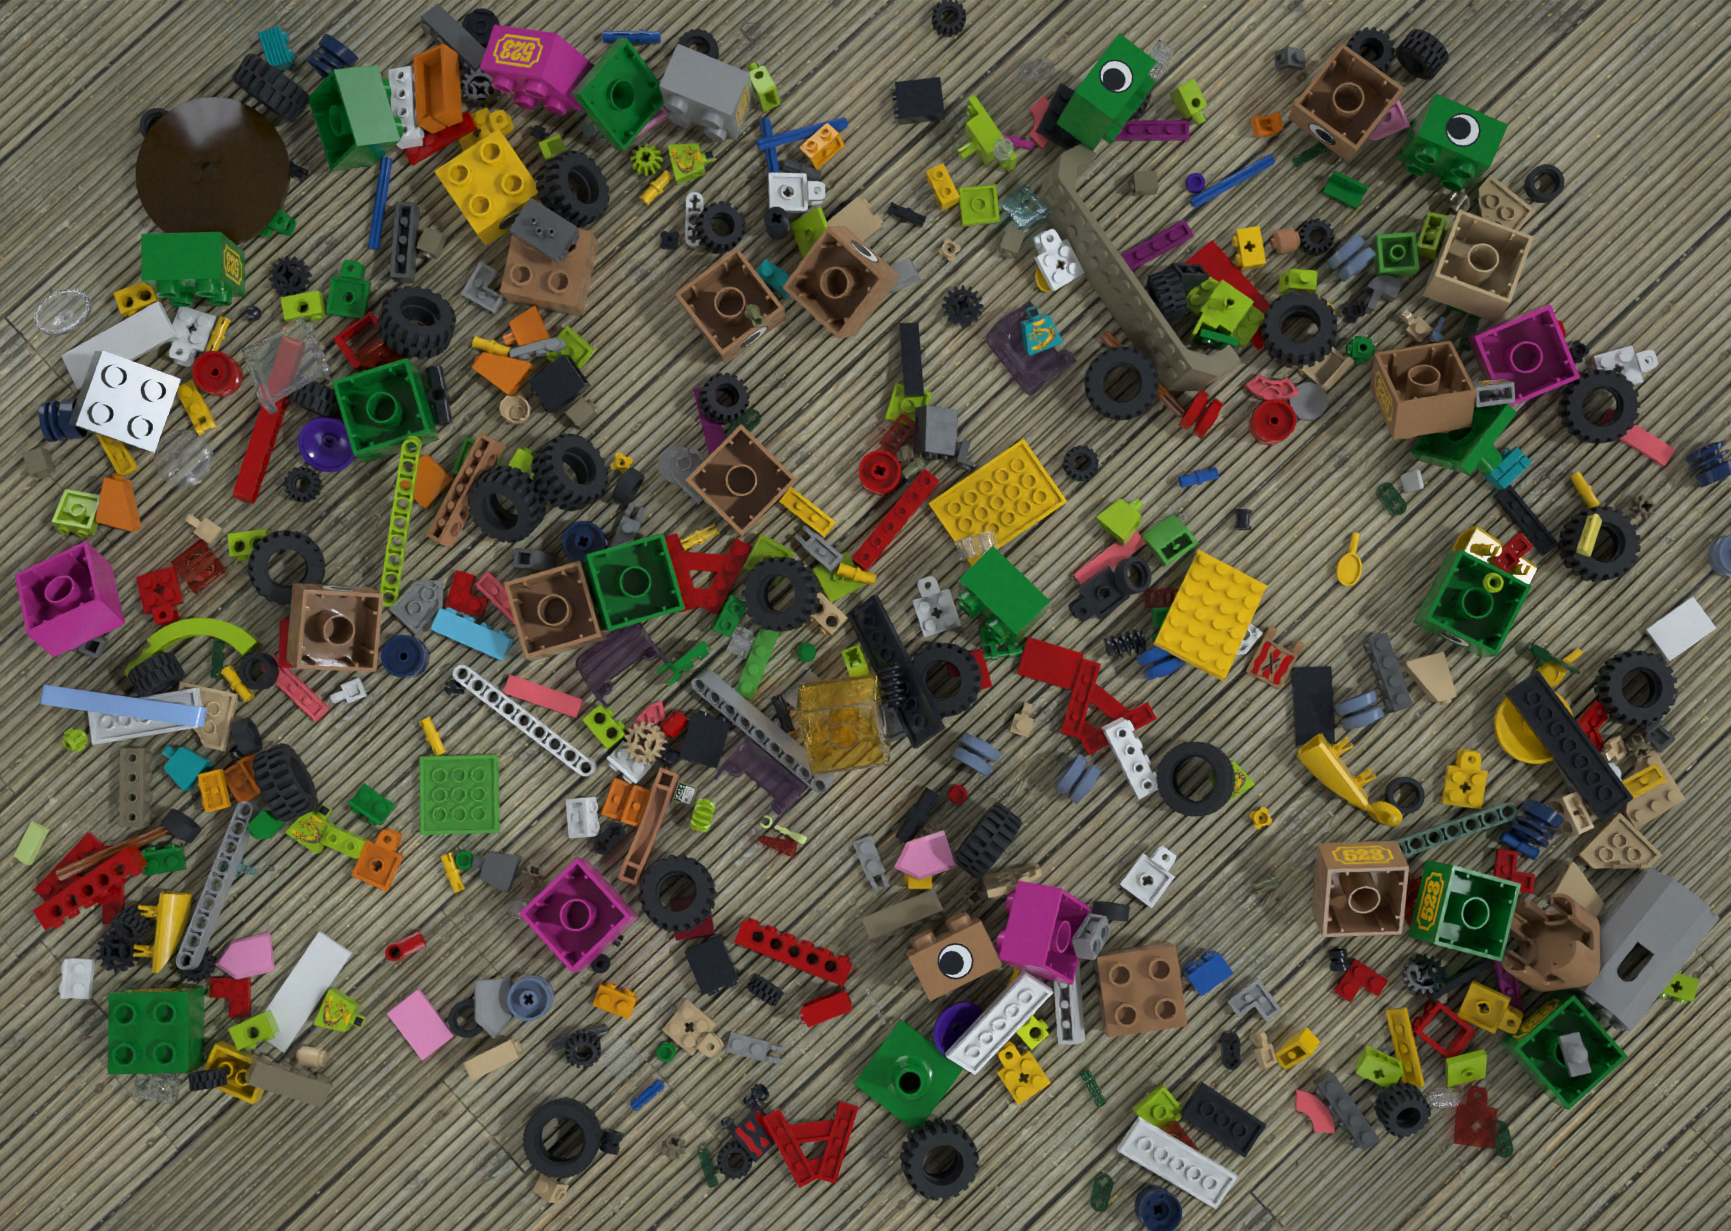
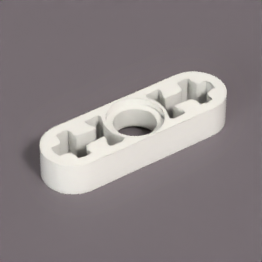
M692 192L686 198L685 241L693 249L701 246L699 244L700 238L695 243L689 240V238L693 237L692 230L696 226L690 224L689 219L692 216L699 217V214L704 209L703 197L698 192ZM695 197L700 201L696 204L697 211H693V204L690 202Z

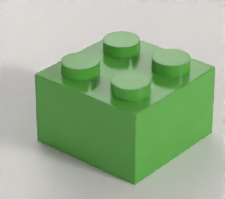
M1416 232L1376 235L1372 241L1373 251L1376 253L1374 256L1375 278L1381 275L1407 277L1414 276L1418 272Z

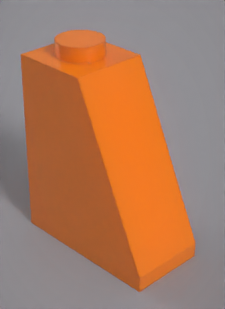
M485 352L476 356L472 363V368L478 374L511 397L514 396L534 370L533 365L529 362Z
M112 473L111 476L103 478L95 522L131 532L141 529L131 480L125 479L124 475Z

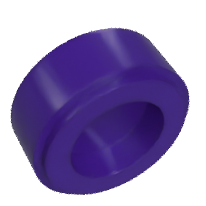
M1199 173L1190 174L1185 182L1186 189L1191 193H1199L1205 186L1204 177Z

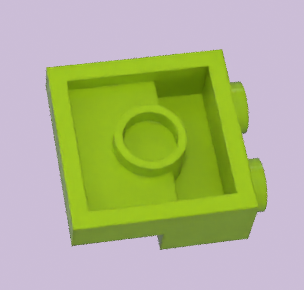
M65 489L52 524L61 534L67 535L69 532H73L81 538H87L88 535L94 536L99 525L95 521L100 495Z

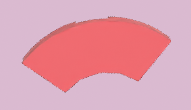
M1044 96L1029 110L1034 117L1035 123L1029 137L1041 150L1049 142V139L1035 132L1049 105L1048 100Z
M1259 374L1244 385L1251 394L1263 400H1287L1299 394L1298 389L1288 377L1272 381Z
M656 702L648 706L641 712L635 723L641 726V721H644L647 724L651 722L654 723V726H657L660 722H663L666 719L663 702ZM644 730L647 734H652L650 730Z
M1296 1089L1295 1110L1304 1112L1309 1116L1313 1125V1131L1334 1133L1333 1118L1326 1105L1313 1094Z

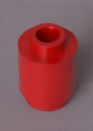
M680 710L672 712L660 724L662 726L660 731L664 732L667 738L670 736L674 738L687 726L686 723L689 720Z

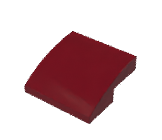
M696 895L670 899L671 911L680 912L687 909L695 900ZM710 911V917L702 921L703 924L701 926H695L689 932L687 930L682 931V933L674 931L676 941L715 935L712 911Z

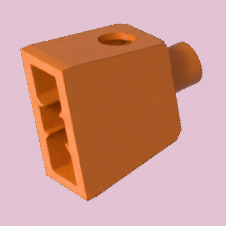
M536 306L531 307L509 322L512 332L502 335L507 346L517 342L519 347L550 339Z

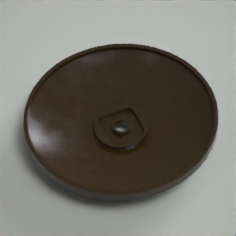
M207 97L191 100L173 108L153 125L140 147L136 162L135 178L142 206L151 220L165 233L221 232L234 244L239 245L254 238L266 229L277 212L281 210L289 190L291 168L288 151L282 137L264 115L249 105L236 100ZM207 164H212L211 172L204 173V167Z

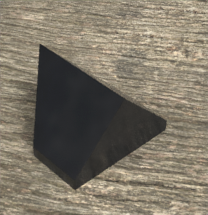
M1172 263L1169 267L1178 274L1185 294L1210 277L1200 264Z

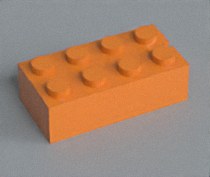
M440 44L413 56L417 125L433 134L445 129L446 125L450 127L462 122L458 53L445 44Z

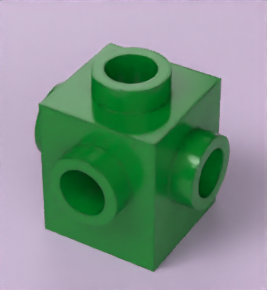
M1355 336L1354 339L1347 343L1345 348L1346 356L1352 358L1356 365L1366 364L1375 353V345H1372V339H1366V336Z

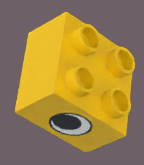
M499 128L434 171L485 246L509 231L516 217L519 216L530 198L542 204L537 197L536 182Z

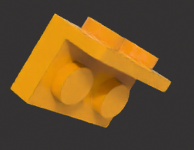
M826 123L800 146V150L808 157L812 167L818 170L845 145L840 134Z
M223 769L198 774L197 785L202 793V806L206 813L231 807Z
M609 981L599 984V989L592 1006L630 1019L638 996L634 995L635 992L627 988L620 990L616 988V984Z

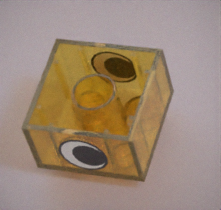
M877 674L799 684L796 713L812 775L890 765L891 737L885 709L881 705L883 700L880 697L881 691Z

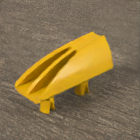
M1472 526L1458 536L1452 547L1453 551L1461 549L1499 568L1492 559L1494 556L1501 554L1502 547L1505 544L1478 526ZM1522 556L1519 559L1520 562L1507 573L1529 584L1537 570V565Z
M1320 733L1297 751L1298 754L1296 756L1306 768L1330 790L1356 805L1366 806L1368 804V795L1362 787L1377 779L1375 773L1371 774V768H1368L1356 777L1353 776L1339 757L1349 749L1354 748L1352 743L1347 744L1349 742L1347 737L1332 746L1324 735Z
M161 891L157 906L138 905V909L148 911L141 912V916L144 915L145 917L156 918L157 920L155 944H134V949L142 950V952L133 953V957H152V973L160 972L175 951L188 920L193 893Z

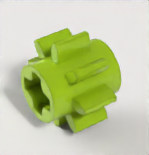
M70 728L64 732L62 744L70 752L74 750L80 752L86 747L85 744H87L88 737L83 730H73Z

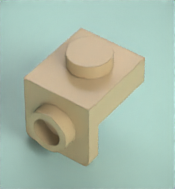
M542 1173L533 1192L548 1203H561L566 1196L569 1186L566 1183H559L552 1177L550 1178Z

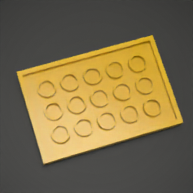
M1022 439L929 502L928 505L972 567L992 546L998 550L1067 503V500L1026 441Z
M1198 549L1153 645L1224 681L1267 585Z

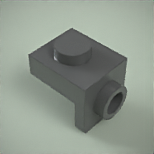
M1287 46L1276 51L1275 70L1280 71L1284 68L1305 69V50Z
M964 439L962 444L958 443L957 446L958 458L956 464L959 465L960 469L970 471V469H975L976 463L966 460L971 441Z
M1661 720L1647 724L1644 727L1645 731L1643 737L1648 736L1651 746L1659 753H1662L1676 739L1661 726Z

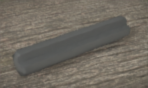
M607 1024L586 1029V1033L590 1030L593 1032V1035L596 1033L598 1037L609 1033ZM570 1035L551 1041L553 1050L557 1051L565 1048L567 1037L570 1038Z

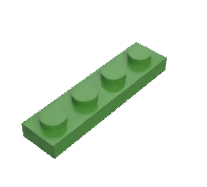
M761 625L735 690L741 696L750 700L754 699L780 632L765 630Z

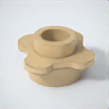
M945 239L942 248L938 249V254L947 257L948 261H953L961 247L950 239Z

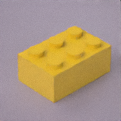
M225 1041L214 1045L204 1070L224 1067L226 1068L227 1085L217 1087L216 1089L250 1104L260 1101L265 1091L264 1089L248 1085L245 1080L249 1067L257 1055L243 1049L237 1050L236 1046Z

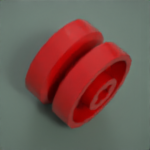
M208 351L196 359L193 366V378L195 383L209 394L216 397H227L234 394L240 388L243 381V371L240 365L227 354L220 351Z
M1202 389L1196 394L1178 426L1188 430L1194 422H1197L1193 429V435L1200 439L1213 426L1224 405V402L1214 398L1206 407L1205 404L1209 399V393Z
M1270 399L1263 402L1251 414L1249 420V430L1252 436L1258 442L1265 445H1276L1284 441L1294 431L1296 426V414L1293 408L1287 402L1280 399Z
M877 450L864 456L859 466V479L867 492L878 496L887 495L894 491L900 482L901 467L893 454L888 451ZM877 471H882L883 476L876 474Z

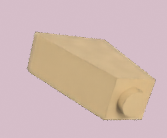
M1444 651L1401 663L1402 667L1432 702H1440V705L1452 702L1451 698L1457 697Z
M1566 861L1547 895L1566 894L1598 918L1603 911L1602 906L1604 902L1577 864Z
M513 1037L469 1058L464 1062L471 1081L519 1058L522 1055L521 1051L523 1049L520 1042L516 1041Z

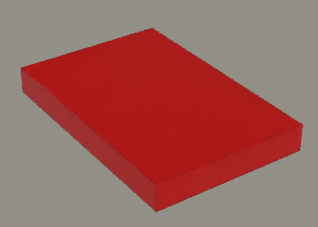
M1027 637L1017 674L1073 691L1084 653Z

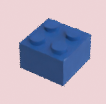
M1207 950L1202 953L1200 960L1196 963L1190 962L1184 967L1185 971L1182 972L1188 983L1200 996L1205 995L1234 973L1220 953L1214 950L1211 952Z

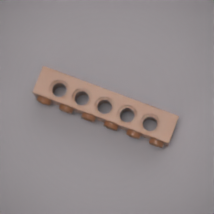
M479 433L426 533L427 537L439 544L450 548L453 547L470 515V507H468L470 489L488 470L496 466L506 447L505 445Z

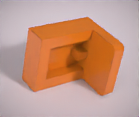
M1274 112L1270 116H1254L1250 119L1254 137L1274 136L1284 129L1280 112Z

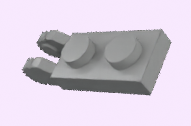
M556 337L511 349L510 356L511 358L527 361L530 359V356L547 355V351L560 352L565 349L566 343L564 340H559Z
M629 503L610 547L635 541L645 508L641 507L638 510L636 520L634 521L629 519L634 510V504Z
M804 525L801 529L810 539L805 542L797 534L793 538L805 551L832 573L844 560V557L816 532L813 533Z
M870 835L853 842L874 893L878 892V886L873 876L878 874L881 875L885 888L890 887L872 836Z
M731 1032L726 1052L779 1064L780 1058L766 1055L767 1048L780 1052L783 1051L784 1047L769 1043L767 1040Z

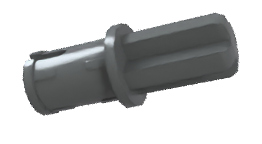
M786 159L783 165L784 170L792 173H804L808 179L813 181H819L822 172L806 166V163L801 164L790 159Z

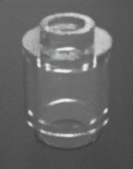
M1455 1088L1434 1089V1091L1429 1092V1101L1432 1108H1457L1461 1102L1460 1094Z

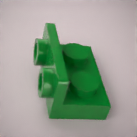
M728 594L710 629L731 638L747 608L743 606V601Z
M363 783L353 799H349L347 802L351 805L350 809L359 815L362 813L367 817L366 820L374 826L376 824L383 825L397 806L366 783Z
M177 843L164 845L165 849L158 850L157 847L145 848V852L141 853L148 864L145 866V875L187 870L184 846L177 847Z

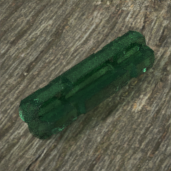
M1320 142L1316 146L1294 156L1291 159L1295 167H1298L1319 154H1323L1328 150V147Z
M214 641V652H212L211 662L213 670H211L210 677L221 679L225 642Z
M1090 1070L1082 1071L1080 1076L1085 1081V1085L1092 1098H1094L1097 1107L1104 1106L1107 1101L1101 1095L1102 1092L1095 1079H1092L1093 1075Z
M700 1149L697 1154L699 1159L702 1160L700 1164L704 1177H707L708 1188L715 1187L719 1184L717 1176L714 1175L716 1172L712 1159L709 1158V1149Z

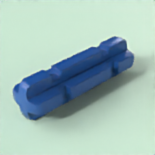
M657 1079L652 1086L643 1091L638 1098H635L630 1103L632 1109L638 1111L657 1092L664 1089L663 1082Z

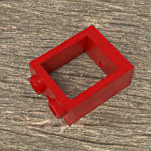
M371 312L333 338L348 361L359 373L393 350L386 343L360 361L347 342L371 324L374 323L378 329L379 315L375 316Z
M846 987L802 1004L799 1013L802 1024H807L809 1028L852 1011L853 1005Z
M1438 1000L1429 1001L1424 1006L1425 1011L1422 1015L1417 1016L1411 1024L1412 1032L1446 1059L1458 1056L1477 1032ZM1439 1009L1462 1027L1445 1050L1422 1032Z

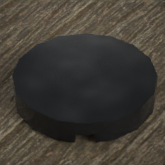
M477 8L470 14L468 13L462 23V27L483 47H487L494 25H500L495 14L485 8Z

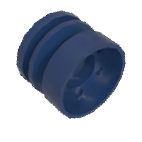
M325 33L318 43L323 53L313 50L312 54L317 59L309 56L306 61L312 66L314 71L323 78H326L334 69H342V66L353 68L359 58L340 41Z
M78 398L64 399L61 403L57 400L41 403L39 422L47 441L56 442L58 440L64 441L66 438L73 440L86 437L88 431L69 425Z
M1725 440L1707 444L1685 458L1687 463L1694 460L1698 462L1692 465L1690 469L1701 468L1702 471L1695 476L1700 488L1731 475V459H1723L1730 450L1719 451V448L1727 445Z
M1526 798L1520 807V811L1526 817L1516 816L1515 821L1519 824L1511 823L1509 828L1525 841L1547 848L1549 842L1546 839H1553V835L1547 829L1558 830L1564 818L1549 807Z
M1151 1185L1143 1188L1137 1194L1134 1201L1135 1214L1150 1231H1174L1179 1226L1182 1219V1207L1179 1200L1167 1189ZM1156 1205L1159 1207V1209L1155 1210L1153 1209V1206Z

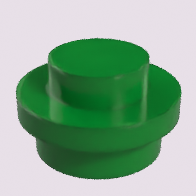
M803 643L797 649V656L803 662H810L816 656V649L810 643Z
M463 850L456 854L455 863L459 869L467 870L472 867L474 855L470 851Z
M663 1042L657 1047L656 1055L660 1061L670 1062L676 1055V1049L673 1044Z

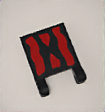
M749 1095L743 1099V1102L752 1111L737 1126L730 1117L723 1118L720 1123L756 1163L775 1142L762 1119L766 1113L758 1105L757 1101L754 1100L753 1096Z

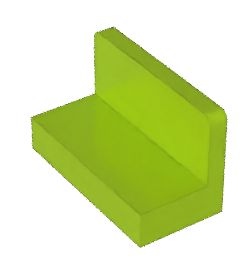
M560 134L539 142L546 161L553 158L554 154L567 149Z
M1202 313L1187 341L1191 342L1200 329L1214 332L1220 321Z

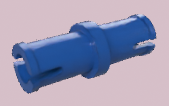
M1216 467L1203 471L1195 470L1194 473L1179 476L1178 482L1181 488L1195 484L1199 486L1203 482L1219 479V473Z
M1504 830L1499 837V841L1509 845L1514 851L1531 858V860H1535L1540 854L1539 849L1507 830Z

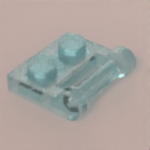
M1029 186L1023 188L1001 204L1004 211L1022 231L1041 218H1047L1051 213V210L1037 199ZM1028 199L1037 210L1033 212L1023 200Z

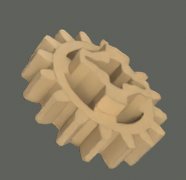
M641 721V726L635 723L634 730L628 729L630 735L624 736L628 739L627 742L623 743L624 746L628 747L625 753L631 754L629 758L640 764L641 762L648 764L649 760L656 762L655 756L661 757L660 750H665L662 744L666 743V740L661 738L665 735L664 732H659L660 727L654 726V723L651 722L647 724ZM644 730H650L652 734H647ZM642 751L645 755H639L637 752Z

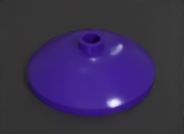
M322 416L310 420L301 429L298 437L299 451L304 460L312 467L325 472H336L346 468L354 460L355 456L343 421L334 417ZM328 437H331L334 441L330 442Z
M967 1001L956 1002L946 1007L937 1017L933 1027V1041L936 1048L946 1056V1051L984 1011L976 1004Z

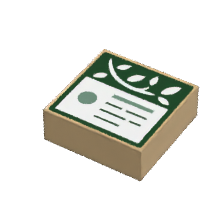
M679 782L673 801L692 806L698 788Z

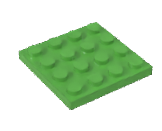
M499 755L420 757V835L500 833Z

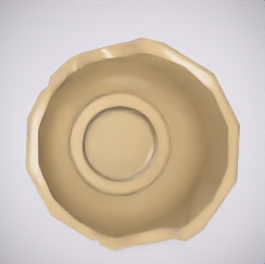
M519 395L514 397L506 396L499 406L503 419L510 424L524 423L530 417L531 409L529 403Z

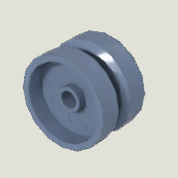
M1359 234L1326 261L1331 269H1337L1342 264L1345 265L1337 274L1343 282L1360 272L1376 255L1371 247H1366L1360 253L1358 252L1365 244V240Z
M1731 534L1715 540L1708 552L1709 564L1713 571L1727 578L1731 577Z
M1374 690L1356 695L1334 705L1337 715L1350 713L1349 716L1340 721L1344 731L1366 726L1385 716L1381 706L1377 705L1368 708L1369 705L1378 700Z
M964 732L960 742L969 750L966 751L956 747L951 756L989 777L993 767L985 762L984 759L997 762L1002 753L991 747L992 745L986 741Z
M1080 754L1071 761L1054 787L1061 794L1066 793L1072 787L1068 799L1075 804H1078L1087 795L1101 773V769L1094 764L1089 765L1083 772L1087 759Z
M528 975L511 986L507 996V1004L510 1012L516 1018L523 1021H534L544 1016L551 1009L554 1003L555 992L552 984L546 978L539 975ZM530 994L533 995L532 1000L529 999Z

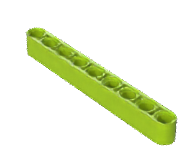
M416 436L407 437L401 448L380 592L383 594V605L386 607L393 606L396 603L400 591L422 442ZM408 442H413V443H415L416 446H417V449H416V450H410V449L407 447V443H408ZM404 462H412L414 468L407 469L404 466ZM403 480L409 481L410 484H411V487H410V488H405V487H403L402 484H401V481H403ZM398 500H406L408 506L403 507L399 505ZM402 518L405 521V525H398L395 519ZM393 537H400L402 543L396 544L393 541ZM395 555L400 561L392 562L390 556ZM393 574L396 576L397 580L391 581L388 579L387 575ZM384 593H392L394 598L388 599Z

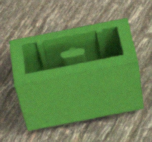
M1174 514L1141 536L1163 568L1198 544L1189 529Z

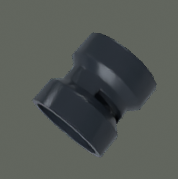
M664 743L662 747L665 750H660L661 757L655 756V759L664 762L665 766L671 769L678 760L680 753L677 750H672L669 744Z
M1347 949L1327 951L1328 958L1331 960L1329 965L1330 971L1350 969L1349 962L1346 959L1348 955Z
M605 1129V1139L601 1143L600 1150L608 1154L618 1155L620 1151L619 1144L623 1140L624 1134L613 1129Z

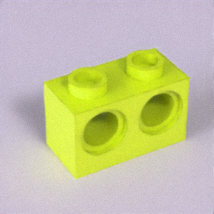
M1033 1014L1016 1033L1032 1050L1049 1035L1047 1031L1049 1027L1042 1019L1038 1021ZM1033 1027L1040 1029V1033L1036 1037H1032L1029 1034Z

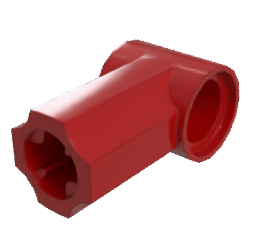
M418 931L394 944H390L385 950V956L390 961L401 960L426 947V941L421 932ZM393 947L399 948V957H394L392 955L391 951Z

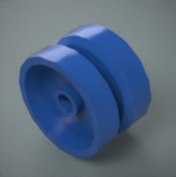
M1159 647L1136 656L1141 666L1149 663L1153 664L1152 667L1145 669L1143 672L1147 681L1171 674L1176 671L1175 669L1186 665V662L1176 656L1170 658V653Z

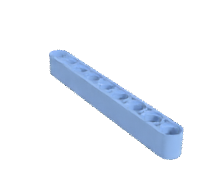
M43 685L40 704L195 727L205 726L207 708L51 685Z

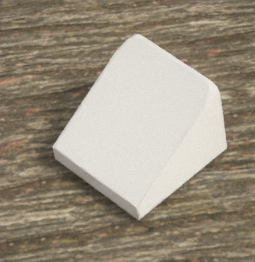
M1419 469L1401 475L1405 493L1419 491L1424 488Z

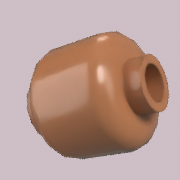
M1292 228L1276 230L1273 238L1270 239V245L1272 250H1275L1279 255L1293 253L1300 246V237L1298 232Z

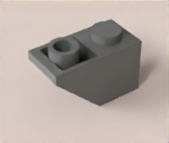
M515 548L513 562L515 569L543 572L556 568V553Z

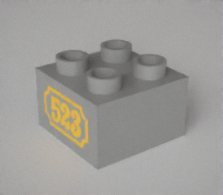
M677 44L659 85L664 106L667 112L670 113L668 116L670 121L685 128H689L691 122L705 127L703 133L718 142H724L726 136L737 140L754 101L750 73L680 44Z

